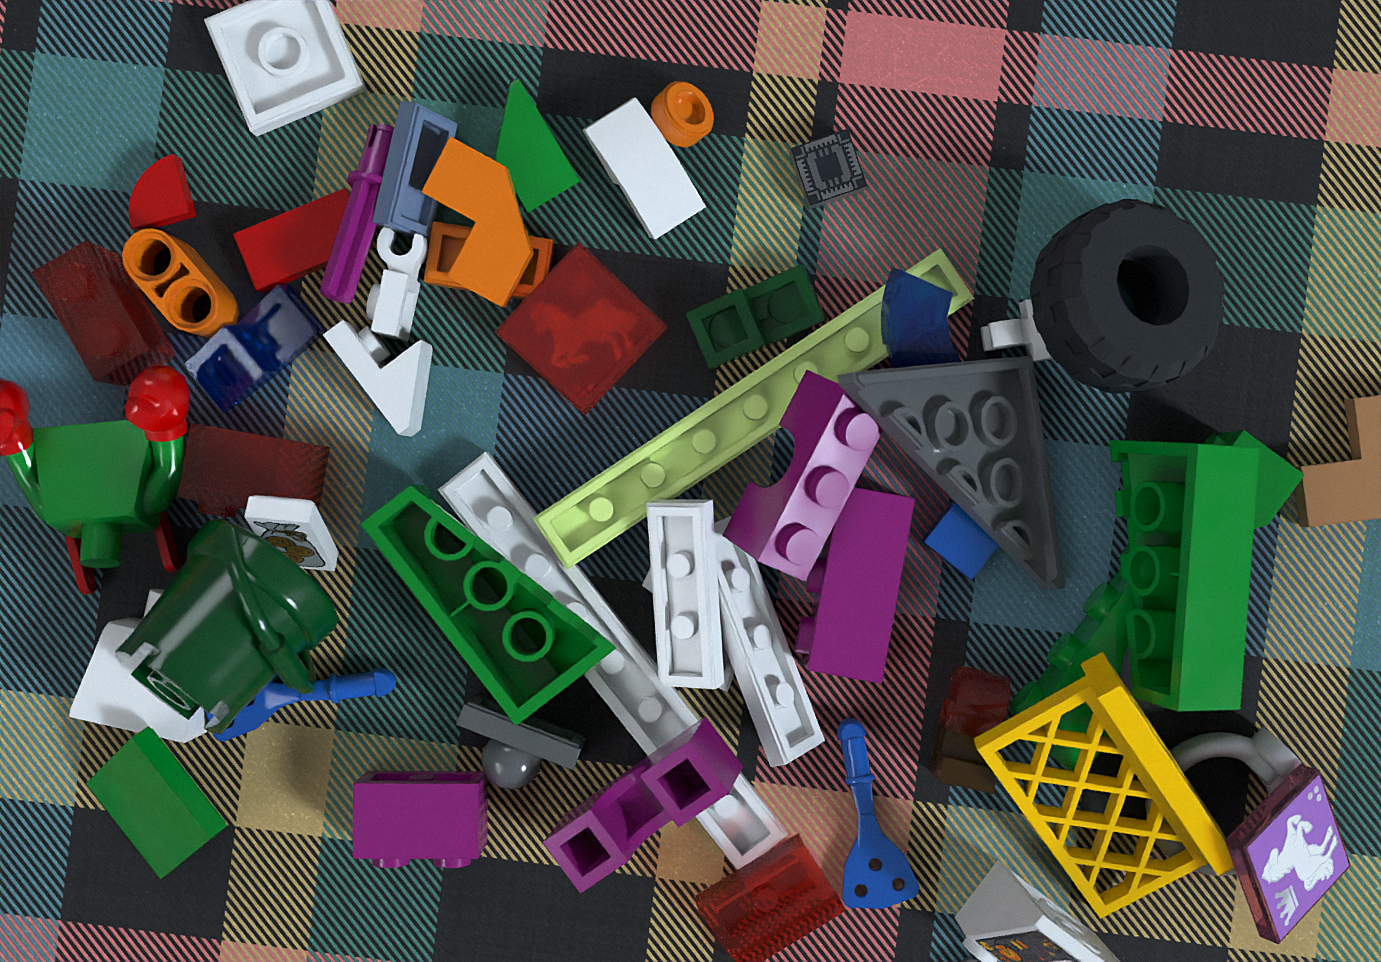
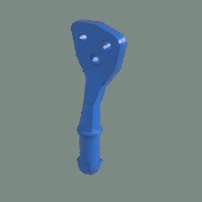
M374 668V671L346 675L331 673L329 678L316 681L315 691L309 694H301L296 689H290L284 683L273 679L255 697V702L252 705L248 704L236 716L232 727L228 726L221 735L213 733V736L216 740L225 742L259 728L278 709L298 701L331 700L332 703L336 704L343 699L377 695V697L385 696L396 686V677L390 670L384 668ZM206 711L208 720L210 721L214 717V715L211 713L209 714Z
M846 718L839 724L837 740L841 742L847 774L845 784L851 787L858 811V835L844 862L842 900L849 908L884 909L916 897L919 893V885L905 854L881 831L874 813L871 781L875 779V775L870 770L864 738L866 732L858 720ZM873 858L880 859V868H870V860ZM895 878L904 879V886L901 889H896L892 886ZM863 884L866 886L867 891L864 895L859 896L855 894L854 890L857 885Z

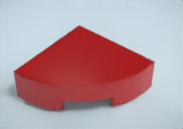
M174 154L152 164L141 175L132 191L129 203L130 228L137 232L142 229H154L197 217L182 160Z

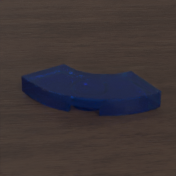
M893 267L886 282L881 307L882 343L886 345L892 368L963 362L953 347L949 335L947 316L953 293Z

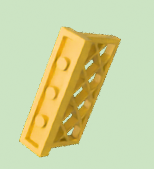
M1103 651L1080 664L1086 676L974 738L978 752L1100 919L1208 863L1217 876L1241 865L1219 825ZM1086 702L1093 711L1086 733L1057 729L1061 715ZM1103 729L1106 730L1110 737L1101 736ZM1018 739L1037 742L1031 764L1006 761L998 750ZM1052 744L1081 749L1074 771L1045 767ZM1096 751L1123 755L1117 777L1088 773ZM1134 773L1140 781L1132 780ZM1018 779H1024V785ZM1039 782L1068 786L1061 807L1036 804L1033 801ZM1083 789L1111 793L1104 814L1076 810ZM1126 795L1153 799L1146 820L1119 816ZM1164 817L1168 823H1162ZM1049 822L1056 823L1055 827L1053 828ZM1070 825L1098 829L1091 849L1066 846L1064 844ZM1113 832L1140 836L1133 855L1106 852ZM1156 838L1179 841L1186 848L1165 860L1149 858ZM1080 864L1085 865L1084 870L1082 869ZM1100 867L1127 871L1123 882L1102 893L1094 885Z

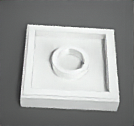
M249 0L204 19L249 130L255 136L267 133L367 91L330 0Z

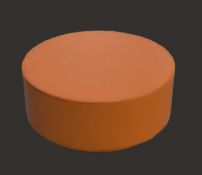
M684 81L672 82L653 99L651 105L652 120L668 142L679 147H690L711 131L714 123L712 107L703 92L694 85Z

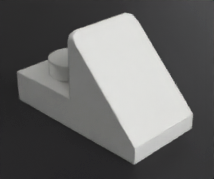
M342 320L323 334L399 435L412 437L421 430L432 358V345L419 340L386 365L383 360L391 354L375 332L371 331L369 326L360 330L357 326Z

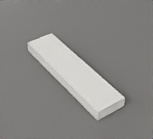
M730 516L714 522L721 639L770 767L782 766L821 744L825 739L756 560L722 536L732 517Z

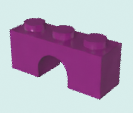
M806 370L779 423V426L790 431L795 444L793 459L787 472L776 484L767 488L750 481L722 534L723 537L758 562L806 581L883 431L838 383L809 370Z
M705 716L565 813L542 843L581 894L627 863L636 849L662 826L673 820L679 828L728 795L743 765Z

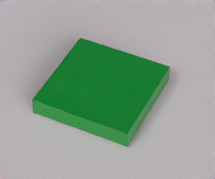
M150 726L131 737L86 783L160 879L178 867L227 826L222 816Z

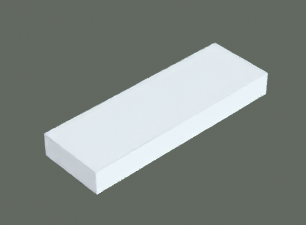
M655 499L646 503L659 686L717 689L724 684L713 500Z

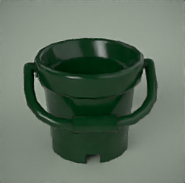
M223 519L210 520L202 525L189 543L186 563L137 628L115 653L120 663L135 653L142 662L130 675L156 698L187 720L193 716L199 707L209 714H213L214 717L203 729L221 735L236 716L277 675L286 687L290 689H296L301 694L314 692L316 689V673L309 650H314L334 631L339 617L329 597L318 583L295 561L267 540L240 525Z

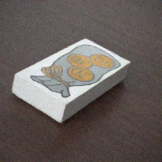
M261 495L249 496L244 517L256 535L267 540L295 561L301 568L335 571L339 551L312 500Z

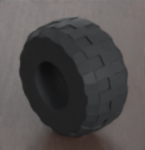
M1121 199L1117 202H1107L1076 217L1051 237L1050 242L1041 249L1035 262L1034 275L1030 283V298L1033 308L1032 317L1037 333L1040 334L1046 345V350L1054 361L1059 363L1072 378L1083 385L1099 389L1100 392L1111 394L1122 392L1136 393L1162 386L1187 374L1200 361L1206 359L1214 347L1213 344L1218 332L1221 331L1225 309L1223 307L1225 288L1223 276H1220L1216 265L1218 260L1211 246L1208 247L1199 236L1201 233L1190 222L1181 219L1176 215L1177 213L1170 211V209L1162 205L1139 201V199ZM1117 278L1126 285L1131 293L1136 308V316L1129 312L1122 301Z

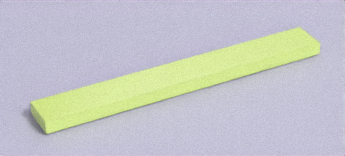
M938 249L533 517V520L566 570L646 518V503L655 499L676 498L781 428L779 423L806 370L839 384L838 375L867 371L972 301L974 297L942 249Z

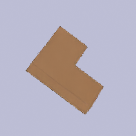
M1381 395L1344 400L1352 460L1295 466L1296 469L1305 474L1295 488L1299 527H1316L1381 518Z

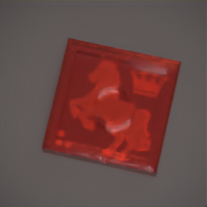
M578 241L494 332L585 416L668 326Z

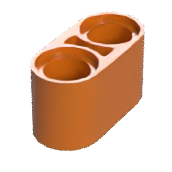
M153 228L142 229L131 235L123 249V265L129 276L177 329L210 339L222 337L233 329L239 316L238 303L230 290L194 248L168 233ZM169 248L171 253L170 265L165 272L156 275L153 267L154 259L160 251ZM208 293L211 299L210 313L204 320L196 323L192 312L194 302L198 297Z

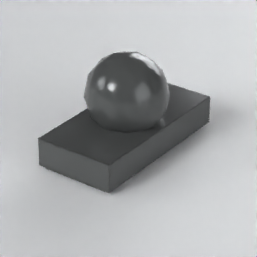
M479 694L473 695L464 704L456 724L489 737V740L483 747L481 758L484 773L499 788L511 790L525 787L534 781L541 770L542 759L573 770L586 738H583L584 735L533 715L528 716L515 726L497 701Z

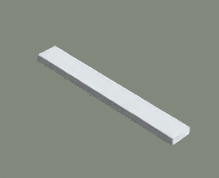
M484 452L438 489L469 530L617 646L613 652L585 672L584 675L648 756L700 720L674 687L659 686L658 666L577 563L566 570L533 520V517L538 514L489 452ZM741 771L730 793L696 816L739 872H742L788 835L787 829Z

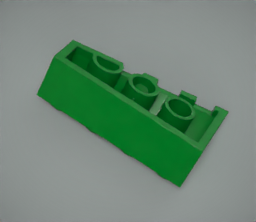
M1109 440L1111 462H1121L1124 490L1114 492L1116 517L1127 519L1130 551L1129 554L1120 555L1122 580H1127L1129 587L1133 591L1135 609L1125 614L1133 698L1175 711L1240 710L1260 448L1194 443Z
M426 485L408 486L360 523L515 726L617 648L604 635L445 511Z

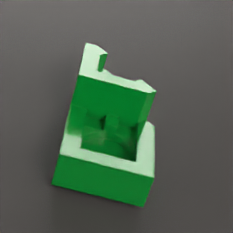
M519 78L509 82L500 130H498L494 157L498 163L509 169L515 192L529 213L577 184L580 180Z

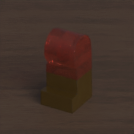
M958 665L954 670L947 698L943 701L928 770L938 782L994 794L997 776L978 752L974 738L1004 722L1010 699V680L1008 676Z

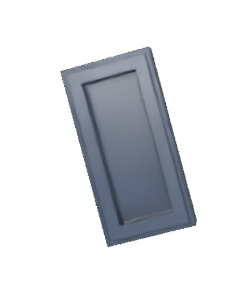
M400 101L372 220L373 223L390 228L411 238H414L415 234L424 236L427 241H430L432 224L436 218L439 201L421 191L449 137H455L457 123L416 102Z

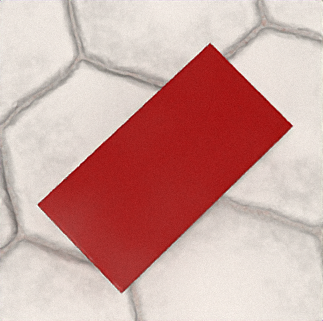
M347 188L333 192L233 234L257 291L261 293L267 292L327 267L351 193Z

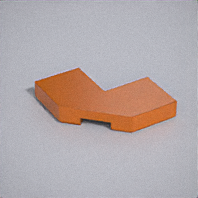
M450 136L421 191L476 222L447 278L500 307L506 308L534 254L517 203L509 169Z

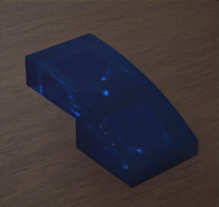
M289 284L277 285L238 324L224 325L184 366L223 412L229 411L279 374L328 330Z

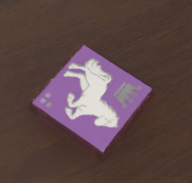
M1302 764L1295 768L1225 839L1259 936L1278 945L1351 866L1320 770Z

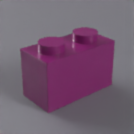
M367 771L353 783V859H372V865L379 868L402 867L409 864L410 859H434V866L459 868L469 865L471 859H479L488 843V777L484 771Z

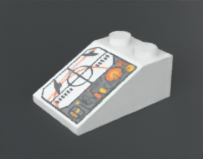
M997 860L955 916L956 921L966 936L962 944L981 962H1120L1093 931L999 860Z

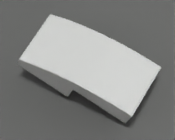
M633 97L583 129L585 136L612 182L620 186L650 238L657 239L706 207L674 152L637 98Z

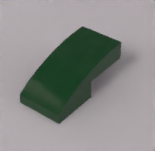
M802 264L749 288H739L686 313L709 369L732 362L828 321L806 268Z

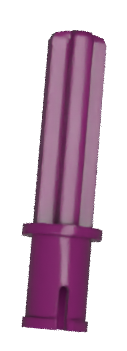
M373 123L369 126L368 136L357 170L350 171L347 177V182L352 187L320 288L321 295L332 301L344 304L351 303L361 277L377 226L372 220L394 127L378 123V126Z

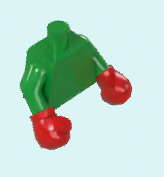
M155 364L143 370L134 378L130 385L128 401L124 408L128 420L34 429L28 419L30 403L25 388L15 381L0 378V456L5 457L18 486L37 516L42 521H45L47 525L66 536L81 538L80 564L85 567L112 568L121 564L122 535L153 532L156 530L160 523L161 513L168 509L188 478V465L183 435L188 430L186 418L189 409L190 390L185 376L171 366Z

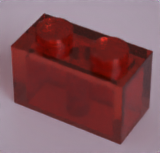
M84 241L32 271L34 278L94 381L126 387L143 370L155 364L164 365L177 357L116 252L89 241Z
M191 423L178 497L199 501L198 512L223 517H236L237 508L246 509L249 496L254 497V495L312 500L319 511L330 447Z

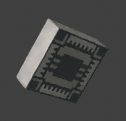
M848 129L790 148L789 156L808 210L866 190L867 183Z

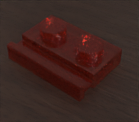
M799 833L694 896L698 911L735 962H763L846 911L840 896L830 884L824 871Z

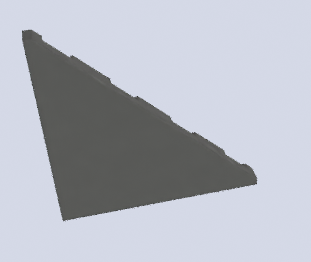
M1032 356L859 371L838 375L839 386L1042 589L1065 588Z

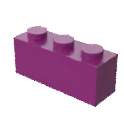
M853 488L824 544L822 557H817L807 577L806 592L815 593L811 617L801 616L795 652L804 654L803 664L808 671L882 684L915 498Z

